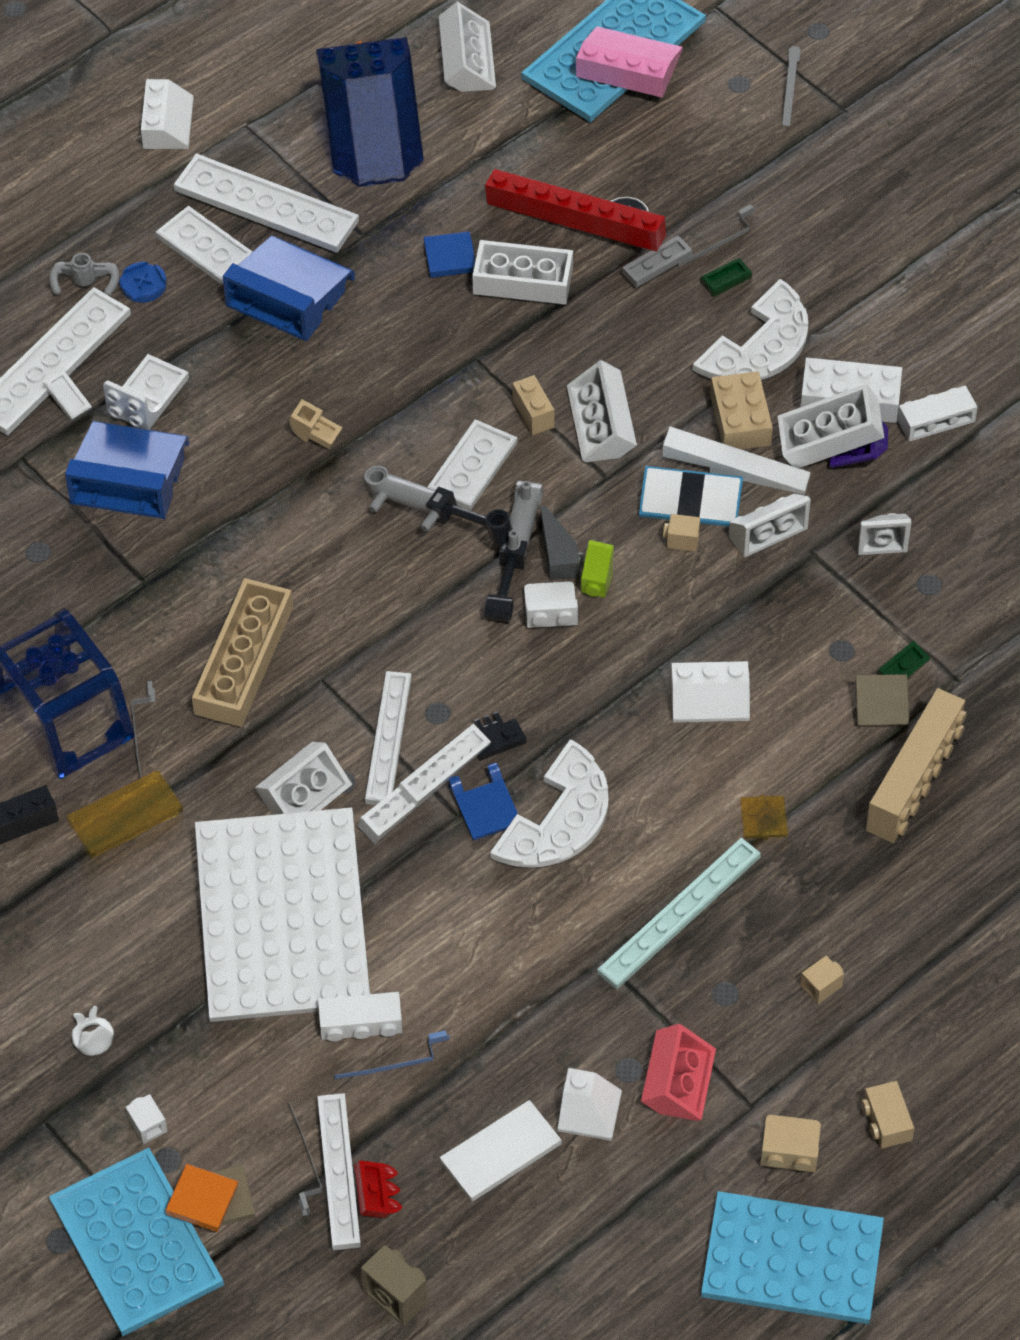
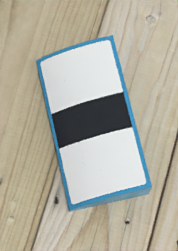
M645 466L639 517L670 520L671 514L700 517L701 524L730 527V522L739 515L743 477Z

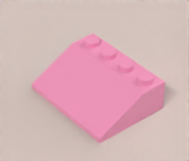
M596 27L583 41L576 57V77L663 97L683 47Z

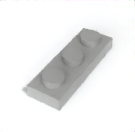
M676 236L662 244L657 252L651 250L622 267V274L637 288L677 265L680 261L692 256V249L679 236Z

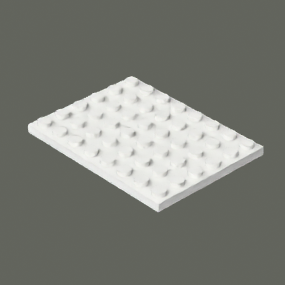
M352 808L195 822L210 1022L319 1012L318 999L370 994Z

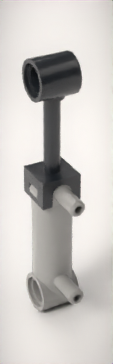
M373 466L364 475L369 494L374 498L369 506L372 512H377L384 501L389 499L428 513V516L421 524V528L424 531H429L435 521L445 525L451 515H455L485 526L490 539L494 543L502 544L509 541V532L513 530L510 516L505 510L495 509L490 511L487 516L457 506L453 491L439 486L436 490L389 474L383 466Z
M521 480L517 482L510 516L513 530L509 532V541L502 543L499 550V565L505 566L498 594H488L484 618L504 622L511 621L514 598L507 596L514 569L524 570L527 548L534 520L542 500L543 484Z

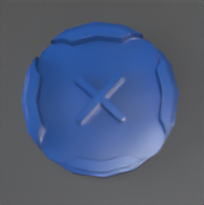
M138 262L124 269L119 283L121 292L127 299L146 303L154 301L164 293L167 280L165 272L160 266L156 264L154 266L149 265L148 262Z

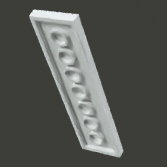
M195 154L174 183V191L336 253H338L359 222L358 214L199 154Z
M93 287L0 378V431L8 436L50 395L43 385L44 381L61 370H64L69 376L131 315L130 308Z

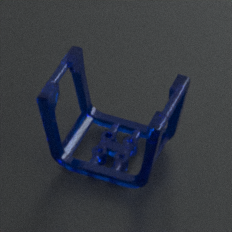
M63 608L54 613V617L0 646V695L16 686L32 707L42 727L53 771L59 779L81 769L83 766L135 738L122 687L115 671L67 609ZM54 626L55 634L49 637L46 645L40 648L35 646L28 648L26 658L14 664L6 653L8 650ZM78 642L84 650L77 655L71 652L70 645ZM89 659L100 671L99 674L45 704L35 691V689L42 685H54L57 679L66 674L77 672L79 665ZM40 667L39 676L27 681L24 675ZM108 689L116 721L104 733L106 742L77 758L74 751L63 752L53 720Z

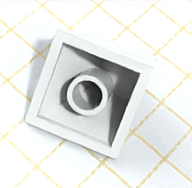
M890 513L862 521L857 550L858 555L907 552L911 518L906 514Z
M568 1068L558 1131L612 1141L622 1090L597 1073Z

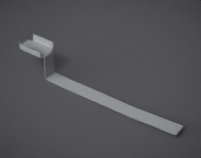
M791 46L788 52L789 67L782 126H790L796 67L797 61H800L801 51L796 46Z
M750 204L739 210L741 215L738 219L745 226V229L680 261L678 267L748 232L749 224L744 218L754 213L755 207L753 208Z
M147 681L148 697L132 700L136 753L142 783L134 705L155 702V688L152 687V681Z
M289 1102V1110L301 1135L319 1186L318 1189L299 1193L300 1200L298 1201L303 1216H310L306 1196L321 1193L322 1187L302 1130Z

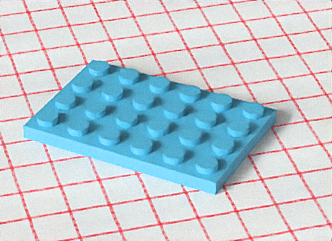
M150 1148L49 1196L54 1210L122 1337L224 1286L221 1275L192 1223L166 1215V1208L174 1191Z
M718 1191L701 1297L869 1324L884 1218Z

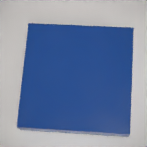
M470 231L424 237L430 278L474 272L476 261Z

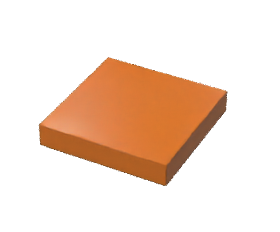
M186 1164L166 1208V1215L218 1232L238 1188V1181Z

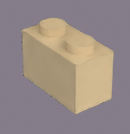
M535 375L513 382V402L531 434L535 435L554 428V408Z
M894 1081L866 1088L864 1099L861 1100V1106L864 1115H869L871 1120L870 1132L872 1138L878 1140L880 1148L912 1141L914 1126L898 1082Z

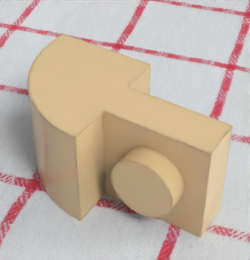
M302 399L290 416L289 423L293 432L306 443L311 439L330 450L341 433L342 427L321 416L323 410Z

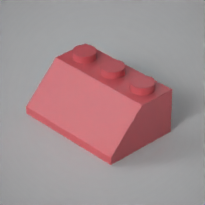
M680 1023L656 1030L641 1102L662 1115L694 1121L702 1120L716 1048Z

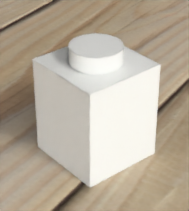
M150 1094L145 1097L136 1098L126 1106L128 1120L143 1145L168 1132L166 1120Z

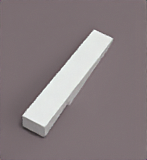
M669 427L663 444V457L710 467V473L741 476L745 482L805 495L811 472L673 427Z
M472 724L404 779L398 788L364 814L357 826L376 844L444 785L450 777H453L489 746L491 741Z

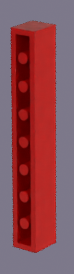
M497 169L493 170L485 184L486 199L489 205L656 252L666 237L665 216Z

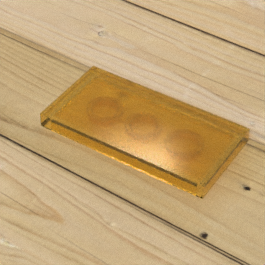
M156 770L67 815V821L91 858H94L182 813L183 806L159 770Z

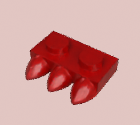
M359 1160L354 1165L360 1215L386 1218L389 1214L397 1213L403 1208L396 1200L388 1198L400 1192L398 1186L390 1181H386L398 1174L393 1167L384 1163Z

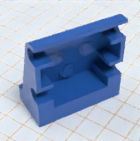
M270 236L239 265L232 263L224 273L226 306L307 342L321 324L324 309L331 311L345 292L346 280L353 281L355 279V272L275 236Z
M93 421L75 458L70 459L65 473L70 504L165 519L173 496V482L178 481L185 459L184 447L189 446V437Z

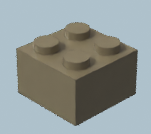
M384 1245L361 1267L363 1292L404 1327L427 1305L426 1276L417 1267H410L405 1262L403 1255L396 1249L391 1250Z

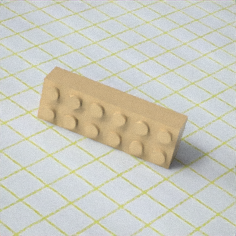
M244 578L192 696L194 715L239 727L243 726L293 610L292 590Z
M937 688L869 804L867 832L892 843H895L899 835L903 836L909 825L907 820L910 815L913 817L916 815L920 806L918 801L921 796H927L931 787L929 782L932 777H938L942 768L941 762L943 758H949L953 750L952 743L954 739L959 740L963 733L964 726L962 724L967 715V712L964 711L966 700Z

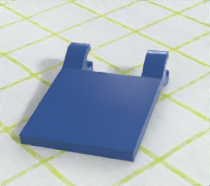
M497 763L488 765L487 775L492 783L465 792L459 776L449 778V789L457 802L473 841L506 830L518 814Z

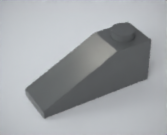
M540 506V522L550 580L580 577V567H584L583 553L578 552L576 541L546 506Z

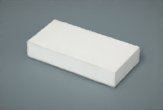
M64 370L44 381V387L71 422L91 410L92 406Z

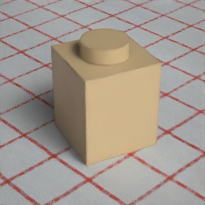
M671 514L670 523H665L663 538H667V548L696 552L700 533V517Z
M826 955L802 972L800 986L819 1004L842 987L843 969L837 962H832Z

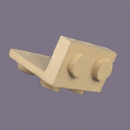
M768 1115L765 1122L761 1166L816 1173L820 1122L811 1119Z

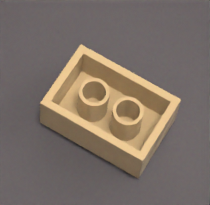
M759 371L711 377L710 397L721 443L738 449L771 446L773 427Z

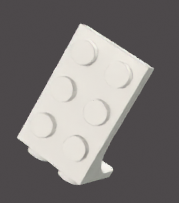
M147 354L122 387L110 381H106L103 384L107 413L114 418H120L129 422L134 427L150 430L189 379V373Z

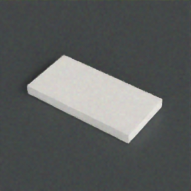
M187 206L156 231V237L221 285L224 284L223 275L231 264L239 265L252 253L250 249L190 206Z
M475 419L428 488L436 490L439 486L453 491L457 506L471 511L516 446L517 437Z
M528 1100L442 1155L440 1163L468 1199L473 1202L560 1146L562 1140L532 1102Z

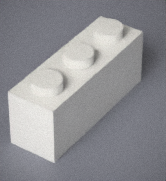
M966 386L951 388L946 392L928 395L925 398L908 401L899 405L897 421L908 442L975 422L977 405Z
M399 992L318 999L322 1040L339 1041L343 1038L354 1037L365 1039L376 1035L389 1037L402 1033Z

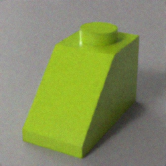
M589 540L581 578V593L594 597H606L613 576L614 545Z

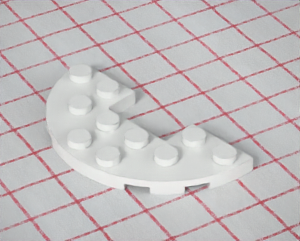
M779 279L751 307V313L766 323L742 347L721 336L693 364V371L708 378L759 371L760 378L763 380L789 367L802 352L808 333V315L806 308L800 302L799 295L786 282Z
M569 740L544 776L545 783L563 791V793L540 826L517 814L490 852L491 859L517 867L550 866L572 858L592 843L602 829L607 816L608 785L603 770H600L595 762V758L585 748L573 740Z

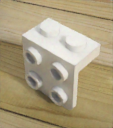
M572 582L525 585L527 628L578 625L577 599L575 600V590Z

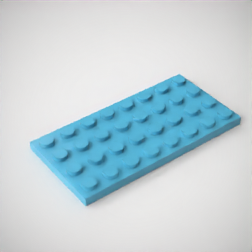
M605 0L521 72L522 79L591 122L628 90L576 77V57L583 41L596 27L678 46L706 22V15L682 0Z

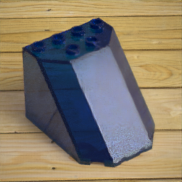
M407 37L316 49L320 109L333 173L339 177L345 176L351 179L352 183L358 187L405 181L410 176V172L414 167L419 166L424 161L411 53Z

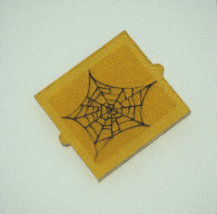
M761 794L760 797H741L745 839L764 838V840H768L773 837H788L784 796H765Z

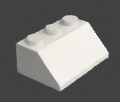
M146 79L141 123L143 149H189L194 97L170 80Z
M792 494L787 497H781L765 507H759L754 512L745 516H739L730 522L729 538L743 558L805 531L808 529L811 500L808 496Z
M748 661L671 663L673 722L749 721L750 689Z
M311 742L257 785L255 789L268 809L277 815L320 811L349 788L352 783L327 744Z

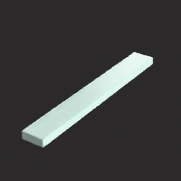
M740 838L597 969V974L617 990L760 858L761 853L743 838Z

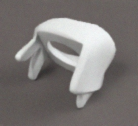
M97 1006L91 1008L87 1018L81 1013L73 1014L77 1022V1026L72 1030L73 1044L78 1051L85 1055L101 1054L108 1050L113 1041L114 1030L106 1019L96 1017ZM89 1025L99 1026L91 1032H82Z

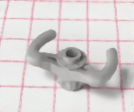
M86 253L74 255L70 262L54 264L49 276L50 287L55 295L61 293L58 276L62 273L72 276L73 282L83 287L91 285L96 277L109 274L111 279L104 290V293L108 296L112 295L119 282V271L115 264L95 263Z

